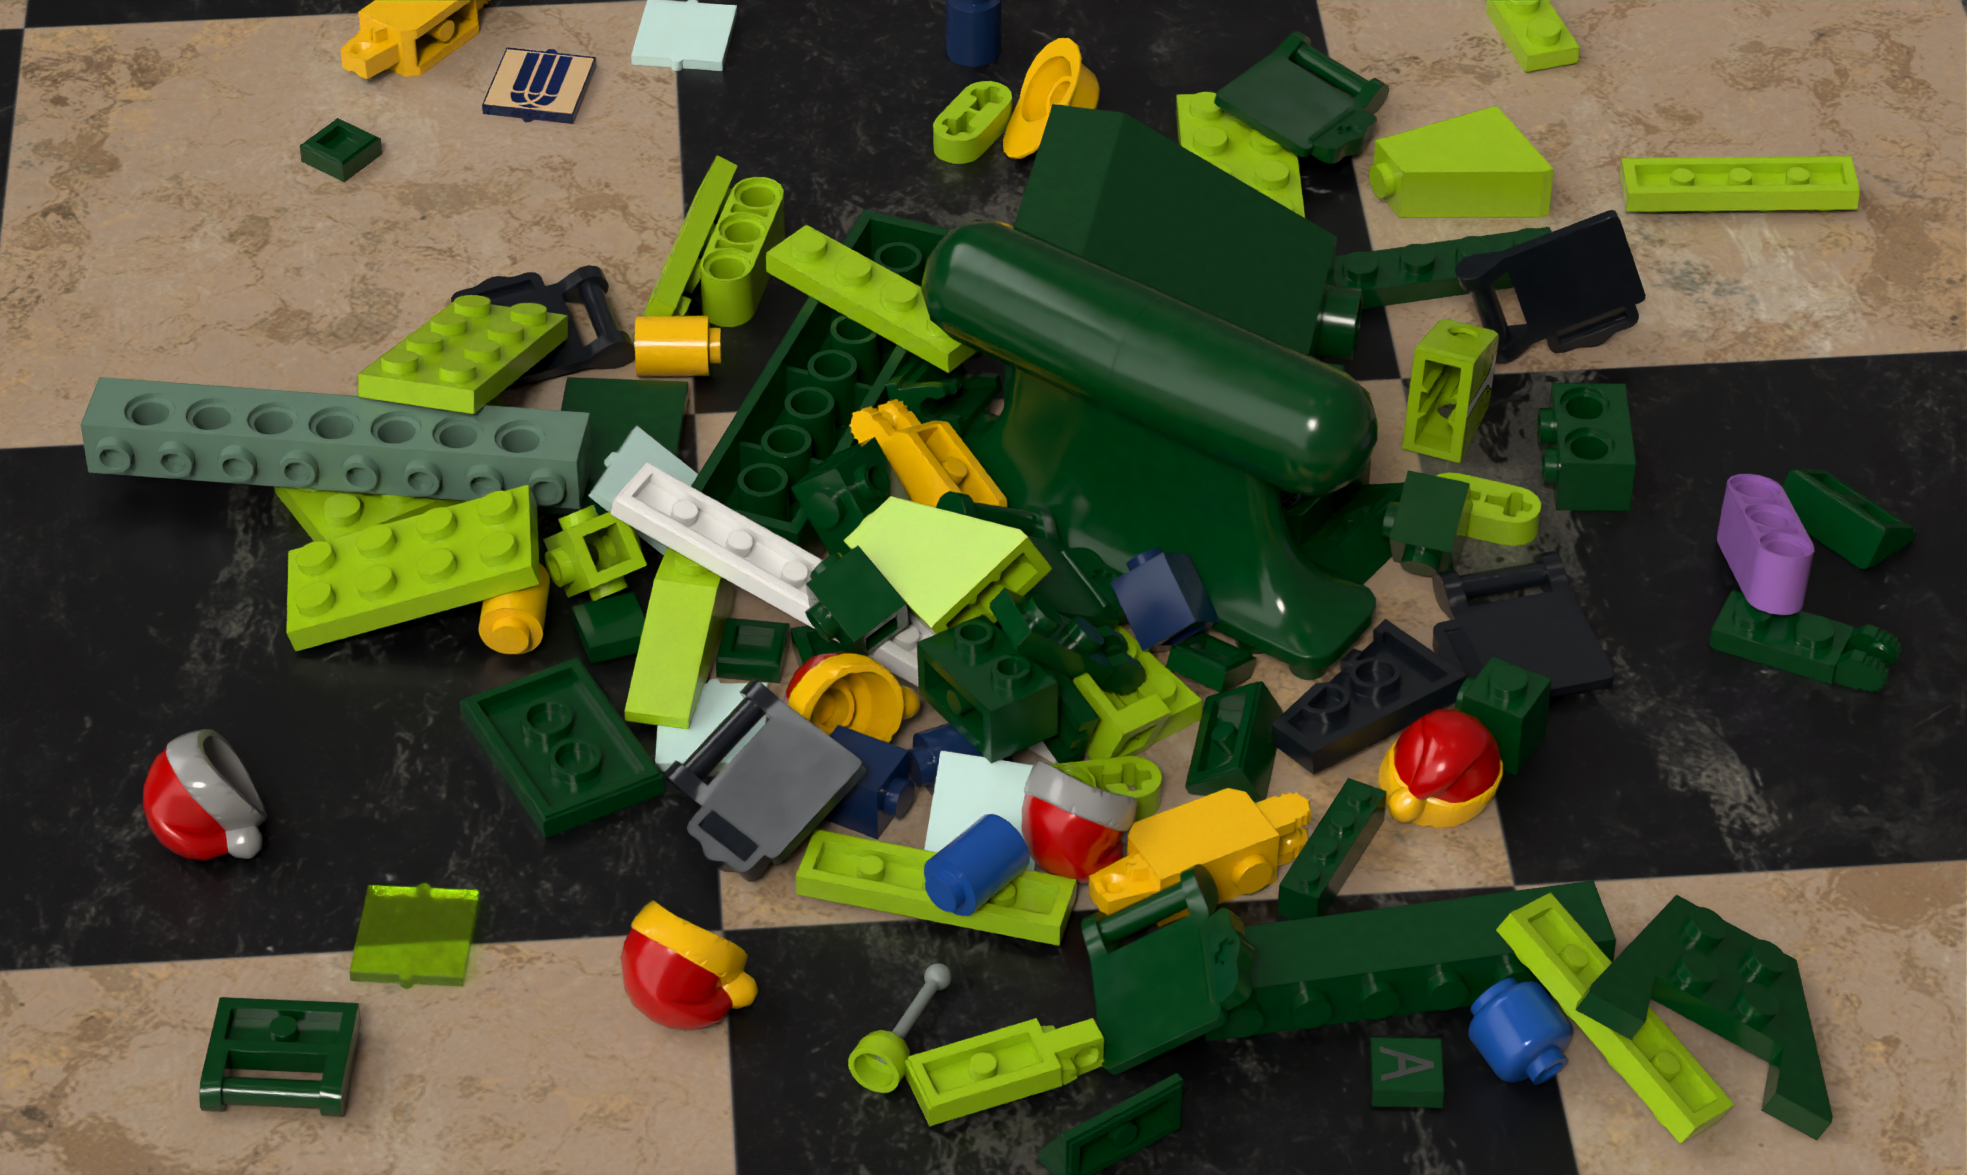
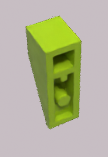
M668 546L652 587L626 702L625 721L689 730L701 692L708 679L720 646L726 618L731 617L734 609L733 583Z

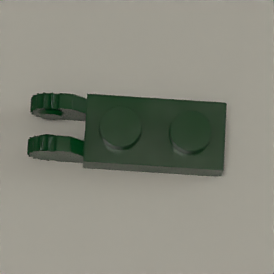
M1005 587L989 603V608L1017 652L1073 678L1088 673L1100 688L1114 692L1115 695L1120 694L1122 696L1123 694L1128 695L1132 691L1135 692V689L1141 687V683L1145 682V669L1136 658L1133 659L1131 655H1128L1127 650L1129 647L1127 646V641L1114 628L1107 625L1095 628L1081 616H1075L1073 619L1059 614L1052 605L1039 596H1033L1030 600Z
M1735 590L1731 591L1711 629L1709 643L1712 649L1825 684L1832 685L1837 683L1856 690L1861 688L1864 692L1870 691L1871 693L1873 691L1879 692L1880 688H1884L1890 675L1888 673L1889 668L1886 666L1891 667L1892 663L1895 664L1902 651L1898 637H1894L1893 633H1888L1887 630L1881 631L1878 627L1869 624L1854 629V626L1801 610L1791 615L1770 614L1751 606L1744 594Z

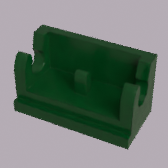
M978 351L971 357L977 358L982 356L983 353ZM915 354L885 384L889 401L895 399L903 401V404L907 405L908 411H912L921 424L934 420L949 422L959 436L965 433L978 414L984 411L1003 390L999 374L982 372L978 375H972L964 369L962 363L947 373Z

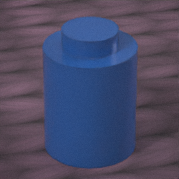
M995 814L983 815L926 862L924 876L926 880L925 888L929 898L943 911L952 912L960 916L971 915L1028 867L1030 855L1023 837L1004 818Z

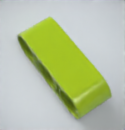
M751 177L736 183L731 190L700 263L702 314L709 316V322L713 325L735 327L750 321L768 284L771 274L766 272V252L785 240L784 190L781 184L774 179Z

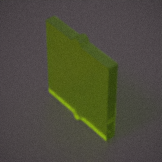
M421 883L417 887L368 885L349 971L350 981L398 983L403 989H409L414 984L463 987L480 904V891L431 888L428 883Z

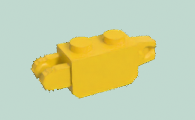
M374 0L358 12L360 31L340 49L342 68L349 72L353 71L359 77L369 79L388 69L404 77L421 76L479 34L477 11L484 7L483 4H488V1L491 0Z
M898 399L878 405V411L877 408L873 409L872 406L852 413L853 417L849 426L851 427L850 433H853L854 439H857L859 444L870 438H876L912 502L936 508L939 498L944 493L952 491L967 494L976 503L1007 508V498L949 422L934 420L921 424L914 413L908 411L907 405H904L903 401H898Z
M1226 788L1134 822L1128 834L1127 856L1090 875L1088 895L1099 911L1110 915L1179 882L1181 871L1196 864L1205 866L1213 877L1218 890L1219 898L1217 904L1244 894L1255 893L1265 886L1277 882L1278 867L1293 862V859L1297 858L1308 841V829H1304L1303 826H1308V822L1311 821L1310 799H1305L1303 796L1298 795V792L1295 794L1289 792L1288 794L1281 793L1280 797L1273 796L1254 803L1246 792ZM1186 908L1156 924L1160 927L1190 915L1189 910Z

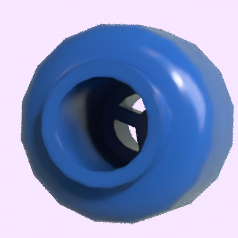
M1513 977L1507 978L1486 990L1471 1006L1470 1012L1474 1017L1469 1025V1039L1494 1073L1504 1082L1515 1083L1530 1078L1534 1085H1539L1554 1077L1567 1064L1568 1058L1565 1056L1564 1051L1572 1041L1574 1028L1546 989L1535 981L1518 983Z

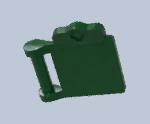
M1294 31L1274 52L1217 91L1214 103L1298 156L1308 157L1312 155L1322 162L1335 164L1345 156L1361 153L1365 141L1374 134L1377 117L1374 114L1385 102L1389 93V86L1377 78L1368 81L1310 46L1311 40L1309 37L1299 31Z
M952 491L944 493L939 498L936 508L1020 529L1031 540L1052 567V570L1028 591L1024 597L1031 600L1033 596H1039L1052 605L1059 614L1073 619L1075 616H1081L1095 628L1107 625L1115 629L1118 623L1123 624L1127 621V617L1110 584L1111 581L1122 575L1106 565L1092 549L1085 547L1066 549L1060 542L1053 515L1048 508L1029 504L1018 510L976 503L969 495Z
M1196 864L1181 871L1179 882L1110 915L1100 911L1083 918L1081 922L1083 937L1091 961L1097 1023L1104 1038V1062H1102V1066L1112 1075L1120 1074L1223 1026L1228 1019L1227 1011L1243 1004L1251 996L1252 982L1250 971L1255 959V950L1245 938L1242 919L1227 908H1221L1215 912L1219 898L1218 890L1210 872L1201 864ZM1188 908L1189 916L1119 948V940Z

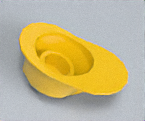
M1058 38L1047 44L1029 67L1022 85L1020 98L1003 138V150L1009 158L1022 159L1039 148L1052 104L1096 109L1100 95L1098 79L1093 72L1081 63L1082 57L1079 46L1072 39Z

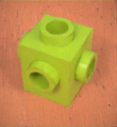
M591 505L558 519L563 531L543 539L548 550L545 553V563L549 575L557 586L564 588L568 598L588 590L592 601L601 599L628 587L623 575L647 566L641 552V543L635 528L610 514L611 511L598 516L594 505Z

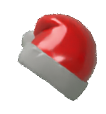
M210 729L194 730L180 735L169 742L167 748L151 764L143 789L142 808L152 833L164 847L187 859L208 861L228 853L235 858H253L262 849L263 836L258 827L267 819V814L258 791L235 750L224 737Z
M1037 760L1025 783V796L1022 806L1021 828L1029 855L1040 868L1050 874L1077 879V884L1089 883L1090 875L1123 858V846L1127 845L1128 834L1132 824L1137 822L1135 817L1137 798L1092 787L1050 764Z

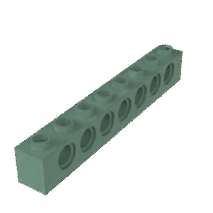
M99 377L81 422L89 473L464 501L478 499L494 491H506L529 484L537 506L580 509L593 463L590 413L485 405L475 414L360 398L352 395Z

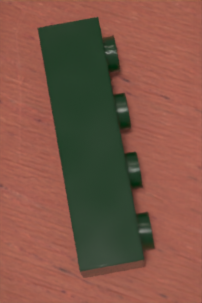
M1350 778L1346 780L1279 884L1278 915L1291 920L1320 917L1326 914L1384 822L1387 791Z

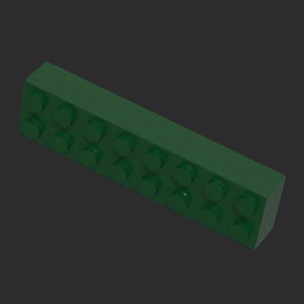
M863 209L842 244L922 287L927 257L946 232L951 229ZM809 296L691 487L819 558L825 546L791 487L829 456L858 444V440L854 439L853 433H850L851 427L849 425L853 417L852 413L872 406L873 409L877 408L878 411V405L887 403L889 397L885 384L914 354Z

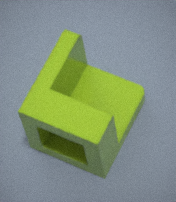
M1084 673L1072 681L1099 716V720L1085 749L1086 754L1091 760L1135 756L1148 750L1171 714V710L1156 692L1125 706L1114 692L1100 688L1088 673Z

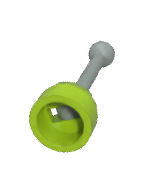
M935 963L926 969L924 986L892 1032L885 1030L870 1032L859 1041L848 1059V1067L852 1076L863 1087L878 1093H888L898 1086L906 1074L904 1060L910 1056L909 1048L903 1039L936 991L946 989L951 983V971L946 965Z

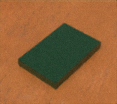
M567 377L561 411L590 413L593 463L581 508L545 507L546 513L570 515L591 505H594L598 516L608 513L607 510L588 495L607 468L604 460L612 452H618L636 426L679 459L689 399L688 382Z
M578 657L460 700L461 718L545 839L665 793L663 774Z

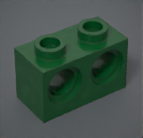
M1552 383L1549 408H1539L1537 438L1539 445L1549 446V448H1543L1542 484L1553 485L1555 509L1566 511H1630L1636 460L1626 384Z

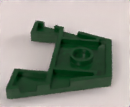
M1676 894L1591 984L1576 1005L1575 1010L1632 1040L1646 1022L1650 999L1769 1063L1761 1111L1815 1140H1818L1832 1123L1833 1115L1797 960L1783 953L1775 944L1766 940H1760L1726 922L1717 913L1708 908L1699 907Z

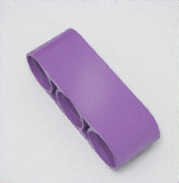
M1737 474L1731 476L1727 480L1717 531V542L1746 600L1751 606L1770 614L1791 615L1800 612L1804 605L1815 551L1810 537L1779 483L1761 475Z

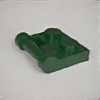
M220 997L200 1080L199 1101L201 1110L224 1112L227 1105L320 1109L321 1116L344 1117L348 1102V1084L361 1025L359 1003ZM231 1069L323 1073L321 1081L230 1077Z

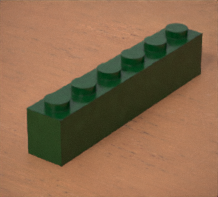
M1594 880L1244 926L1245 938L1255 950V959L1250 971L1252 982L1251 996L1243 1004L1228 1010L1226 1023L1204 1034L1206 1042L1229 1038H1245L1273 1032L1312 1029L1325 1025L1370 1019L1379 1020L1392 1016L1436 1010L1445 1011L1458 1007L1472 1006L1490 987L1512 977L1518 983L1535 981L1545 988L1532 971L1517 958L1514 950L1496 929L1511 912L1550 892L1611 962L1614 961L1616 937Z

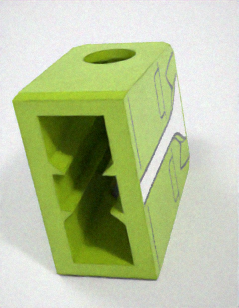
M1440 319L1417 344L1414 350L1402 449L1461 463L1489 406L1499 341L1497 332L1449 319ZM1455 405L1447 418L1438 413V409L1442 406Z

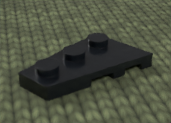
M1385 619L1373 630L1372 643L1363 651L1353 648L1340 660L1341 671L1331 681L1315 683L1272 723L1273 745L1309 772L1316 774L1410 726L1426 714L1455 703L1458 692L1467 678V674Z

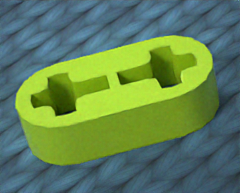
M980 81L966 87L933 123V149L935 155L939 159L953 164H966L981 157L1006 130L1011 119L1012 92L1009 88L993 81Z
M1448 472L1436 475L1470 483L1473 507L1465 537L1506 546H1520L1533 541L1538 535L1541 502L1532 491L1519 486L1461 473Z

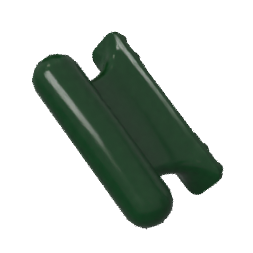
M974 219L946 232L927 257L921 292L930 320L949 337L1013 367L1009 394L1001 414L997 416L981 411L965 433L959 436L1007 498V508L1021 510L1029 504L1048 508L1053 515L1060 542L1066 549L1077 547L1092 549L1106 565L1121 575L1129 572L1126 565L1129 560L1153 548L1160 547L1163 552L1188 553L1220 620L1218 624L1211 628L1234 638L1236 646L1251 654L1265 653L1289 664L1291 673L1300 679L1315 680L1325 675L1328 666L1336 662L1373 623L1376 617V597L1362 583L1308 559L1301 552L1286 524L1281 504L1280 489L1292 494L1324 497L1351 484L1363 473L1378 440V421L1370 393L1345 371L1008 223Z

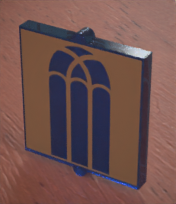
M506 47L483 101V114L522 118L524 122L541 120L574 124L597 66L596 57L557 53L555 49H548L544 52Z

